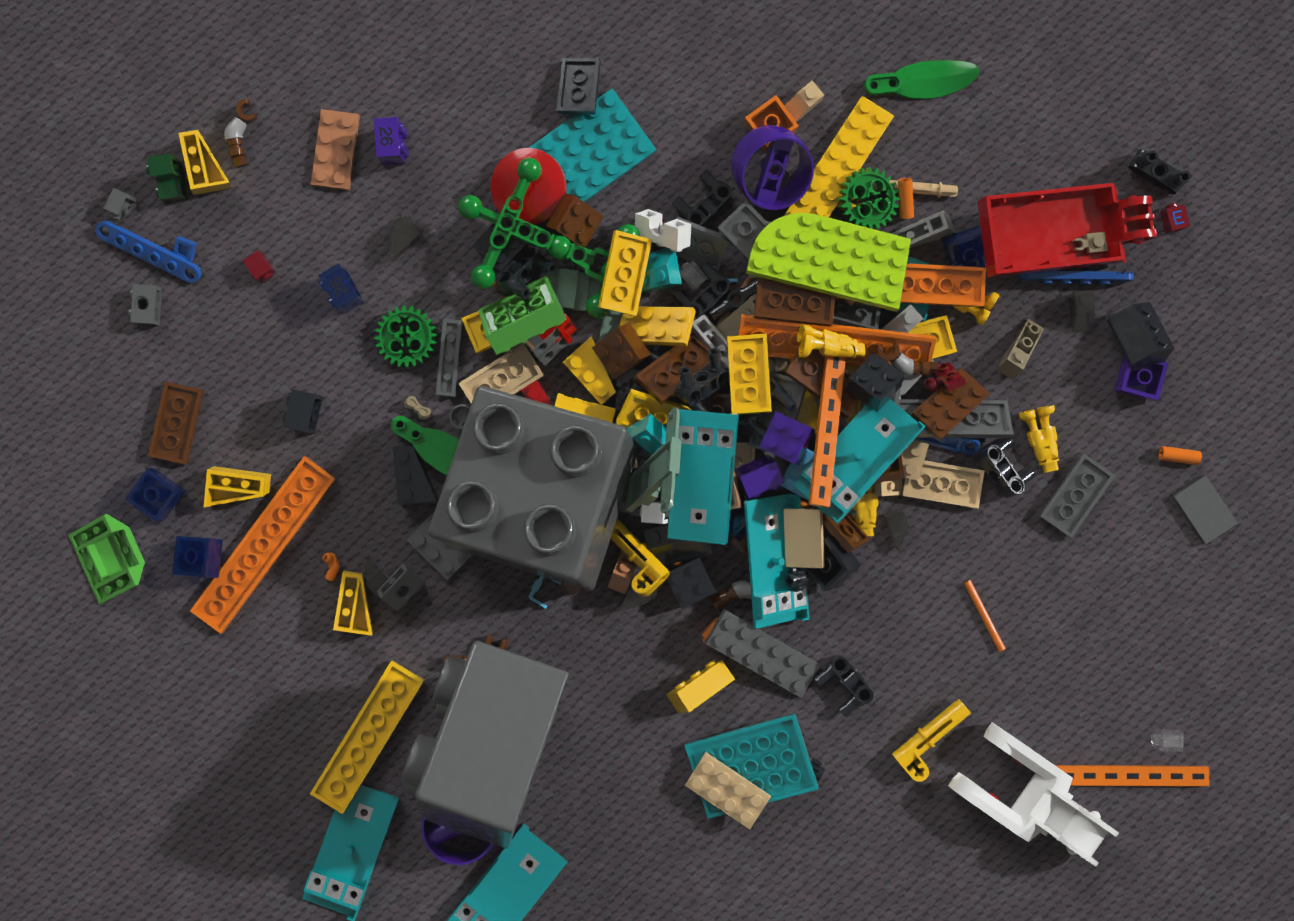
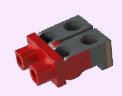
M566 314L567 320L563 321L562 324L553 326L545 330L541 335H535L525 342V345L544 366L566 346V343L570 344L573 341L570 335L577 328Z

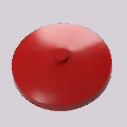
M534 148L518 149L507 154L497 164L491 178V196L497 210L501 213L506 200L512 196L520 178L517 173L518 164L524 158L536 159L542 168L541 176L535 182H530L523 199V208L519 218L533 225H540L550 220L566 193L565 174L560 164L548 153ZM511 201L508 204L511 210L519 209V204L516 201Z

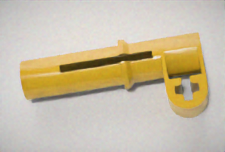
M617 518L610 539L629 557V562H634L641 569L632 580L633 590L639 596H649L668 578L670 571L647 549V544H642ZM619 533L647 559L645 562L618 535ZM647 575L654 583L650 585L643 577ZM642 582L646 585V588L643 589L639 584Z
M958 698L922 729L919 727L918 732L893 752L892 755L912 779L918 782L926 780L929 775V769L920 756L930 747L934 748V744L969 716L971 712ZM913 761H915L917 767L921 769L920 773H918L914 769V767L910 765Z

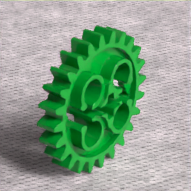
M868 167L866 170L861 168L858 172L854 171L852 176L846 177L847 182L841 184L845 189L839 190L843 197L838 198V201L843 202V205L839 206V208L845 209L842 216H849L847 222L853 220L855 225L877 230L880 226H886V222L892 221L890 216L897 214L893 209L899 208L895 201L900 200V198L895 197L899 190H893L896 182L890 184L891 176L885 178V171L879 174L878 168L872 171L871 167ZM873 183L878 186L877 192L873 190ZM855 188L860 190L859 198L855 194ZM886 190L885 195L888 197L884 199L881 197L860 203L853 208L851 207L852 203L850 201L854 199L856 201L878 195ZM879 200L883 205L882 211L878 208L877 205ZM861 206L865 209V215H862L860 212Z
M403 305L402 311L395 307V313L388 310L389 317L382 315L385 321L384 323L378 322L381 329H375V331L380 334L374 337V339L380 341V343L376 344L377 348H382L379 354L383 355L386 353L384 360L387 361L392 358L390 364L394 365L398 361V367L401 368L403 363H405L406 368H409L410 363L417 367L418 360L424 363V356L430 358L428 351L434 352L431 345H437L432 339L438 337V335L432 333L436 327L430 326L433 322L432 319L426 320L428 314L424 313L421 315V309L414 312L413 306L407 311L406 306ZM399 315L404 318L412 315L408 322L410 324L418 322L420 325L419 329L415 332L411 331V327L406 326V333L410 335V338H407V346L412 348V344L415 341H419L421 344L419 350H409L414 358L406 355L400 359L404 355V351H393V345L396 342H400L401 347L406 348V341L402 339V336H405V327L400 326L398 332H392V326L395 323L403 324V321L398 317Z

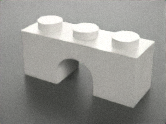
M649 209L635 213V227L639 230L641 237L652 239V242L656 243L657 246H665L674 252H680L682 249L690 246V223L675 219L663 225L661 213Z

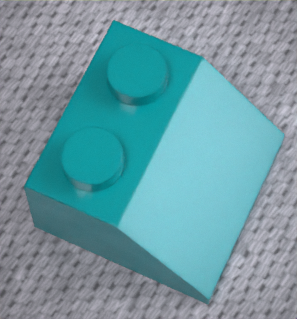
M664 248L649 253L642 292L650 293L682 284L676 252L671 251L670 248Z
M652 414L627 428L636 445L650 457L666 442L667 428Z

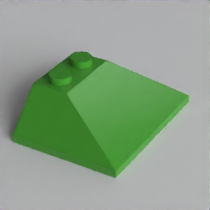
M105 514L69 534V538L99 605L139 585L145 561L128 526Z

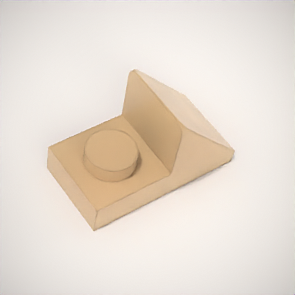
M904 480L874 483L875 496L902 495Z

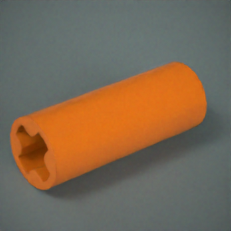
M912 178L898 179L900 218H913Z
M1161 446L1158 457L1159 460L1199 465L1202 460L1201 451Z

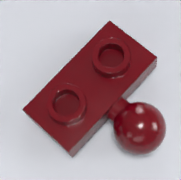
M947 362L940 364L937 372H932L935 378L929 377L924 381V389L927 392L933 393L942 384L950 392L965 385L966 381L954 366Z

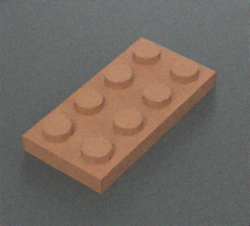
M321 109L311 178L312 186L350 191L360 120L359 114Z

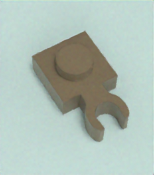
M1105 232L1088 233L1083 236L1084 239L1076 238L1072 241V243L1077 242L1079 244V248L1073 249L1074 252H1079L1083 249H1086V254L1105 253L1108 251Z

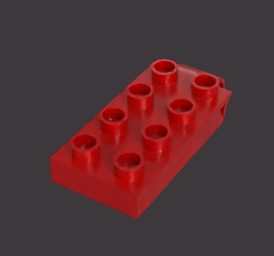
M1114 183L991 195L977 201L988 278L1126 262L1124 244L1134 243L1135 245H1141L1144 241L1158 237L1157 229H1154L1153 224L1155 215L1152 214L1151 209L1153 205L1152 196L1137 197L1132 195L1127 199L1118 201ZM1105 232L1108 251L1105 253L1086 254V249L1079 252L1073 251V249L1079 248L1077 242L1072 243L1074 239H1084L1083 236L1088 233Z

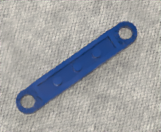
M102 221L95 227V232L101 240L188 283H194L202 276L201 268L195 265V263H191L187 259L125 228L110 223V221ZM103 226L109 230V235L104 234ZM191 269L194 272L195 277H191L187 270Z
M1044 271L1018 274V280L1041 281V284H1053V281H1060V284L1063 285L1072 284V281H1080V285H1089L1091 281H1099V285H1110L1111 282L1134 281V272H1125L1123 274V272Z
M881 426V429L886 432L889 430V427ZM917 437L915 439L916 441L954 452L959 451L966 455L977 454L980 450V441L977 438H943L940 442L934 437ZM969 443H970V444L972 443V445L974 444V447H971V448H970V447H967V446H965V445H968Z

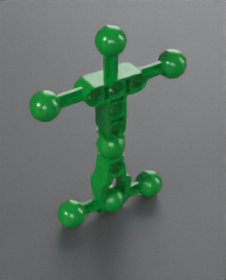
M524 158L518 164L517 173L520 178L512 196L506 200L501 214L483 207L480 199L474 195H465L458 202V212L462 217L469 220L479 217L495 225L490 237V247L482 265L476 266L471 272V282L478 289H488L494 284L496 278L493 271L494 265L500 252L507 246L511 236L535 248L546 249L545 252H549L554 259L569 260L573 265L584 270L583 274L586 277L602 283L597 295L591 296L587 300L585 307L588 315L594 319H602L607 316L609 310L598 308L607 261L601 267V275L590 271V265L594 263L595 255L608 260L609 252L601 248L591 250L582 246H574L575 244L571 243L567 237L562 235L555 236V234L551 236L548 231L519 218L523 208V199L530 182H535L541 176L542 168L536 159ZM511 201H516L519 204V209L511 210L508 204ZM509 219L512 226L504 228L501 225V221ZM624 224L617 230L640 236L637 227L631 224ZM527 227L530 233L528 236H522L519 233V229ZM499 236L503 238L504 244L496 246L493 243V239ZM537 236H546L547 243L539 244ZM580 251L583 255L582 260H575L572 255L573 252Z

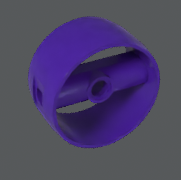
M765 125L751 130L738 142L731 159V171L737 187L749 201L764 209L778 210L795 204L805 195L813 180L814 162L808 147L796 134L780 126ZM770 142L766 156L760 163L761 173L755 192L752 193L745 186L746 166L751 156L761 146ZM796 142L799 149L797 171L790 182L779 190L793 143ZM772 165H775L773 170H769Z
M421 820V831L425 845L436 858L453 865L469 864L486 855L494 845L488 842L479 850L469 853L451 851L442 846L441 843L464 833L435 823L430 825L429 821Z

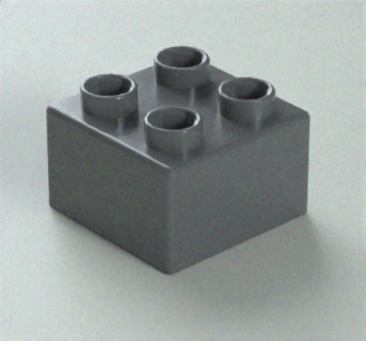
M479 386L472 400L428 533L434 539L455 550L591 591L595 588L639 451L638 446L627 429L622 425L486 386Z
M475 641L472 644L466 660L450 655L443 666L433 695V701L437 703L435 716L443 719L437 738L435 739L424 734L417 736L402 775V781L407 783L405 792L415 796L421 818L508 849L558 710L569 673L480 641Z

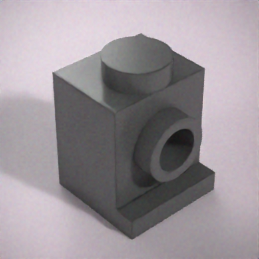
M113 188L104 209L110 211L109 216L120 220L121 217L124 218L125 215L129 214L132 208L131 202L136 203L137 199Z

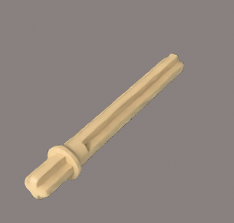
M890 180V184L896 182L893 190H898V180ZM913 182V194L936 195L940 198L941 196L956 197L958 193V186L944 185L942 182H939V184ZM873 183V190H878V186Z

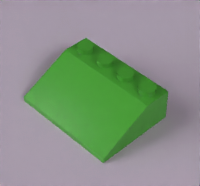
M547 275L525 286L531 291L529 298L523 299L517 295L504 296L478 310L486 338L496 355L501 352H507L511 347L525 343L529 338L541 335L545 330L553 326H559L563 321L567 320Z

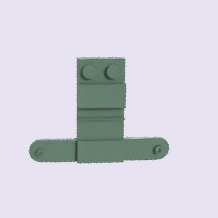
M560 268L556 269L555 273L551 275L541 270L540 278L547 275L562 309L586 312L587 300L591 296L597 295L602 284L586 277L583 272ZM609 310L607 316L602 318L599 342L619 327L622 313Z
M674 407L667 416L666 442L630 476L626 503L627 511L633 512L641 504L649 506L658 498L661 486V513L666 514L673 507L675 477L679 475L682 440L678 439L680 419L678 408Z

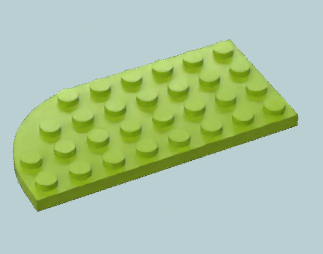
M789 214L768 224L758 235L750 252L746 274L897 312L900 307L911 239L816 214Z

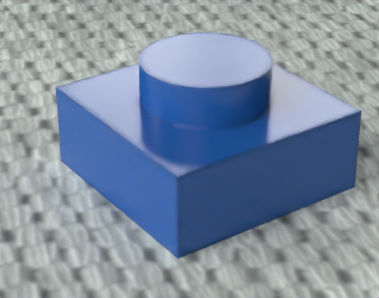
M179 236L175 240L173 253L191 262L194 260L197 243Z

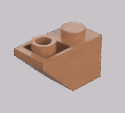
M621 550L608 588L626 594L636 564L629 562V557ZM633 550L640 557L641 553Z

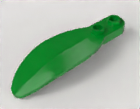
M937 60L919 62L905 66L895 73L871 75L864 82V89L867 94L872 96L897 94L911 99L939 98L955 93L970 85L978 77L979 68L975 64L965 61ZM889 82H893L894 87H891ZM870 84H874L876 89L871 88Z
M404 416L395 417L391 422L392 431L412 444L418 454L429 465L447 476L459 439L440 430L423 428ZM398 423H404L403 427H397ZM415 432L420 433L419 437L414 438L413 434Z

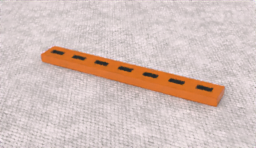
M825 356L809 496V505L824 508L830 507L846 357Z
M1055 765L1073 778L1072 786H1209L1208 766Z

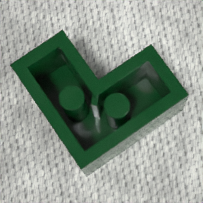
M171 154L147 157L148 164H146V170L150 177L157 180V187H155L157 197L165 203L188 200L183 163Z

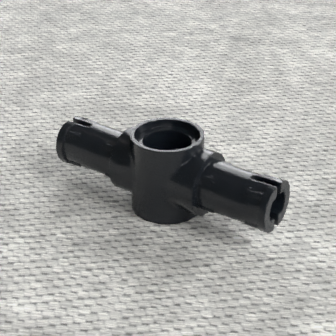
M754 279V281L743 288L740 287L737 290L731 291L722 300V303L709 310L708 312L713 320L717 321L727 312L731 313L737 310L749 297L754 295L757 288V279ZM734 295L739 296L741 302L737 305L732 304L730 298Z

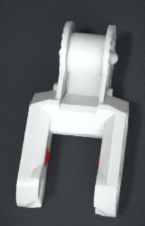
M991 722L984 737L1011 755L1020 765L1024 764L1034 771V776L1012 808L998 800L997 796L988 793L960 772L952 779L948 786L1024 840L1030 842L1039 833L1045 836L1049 833L1067 847L1069 854H1078L1096 867L1099 862L1092 855L1108 832L1116 837L1119 832L1100 819L1099 812H1089L1072 800L1073 795L1068 793L1073 779L1071 776Z

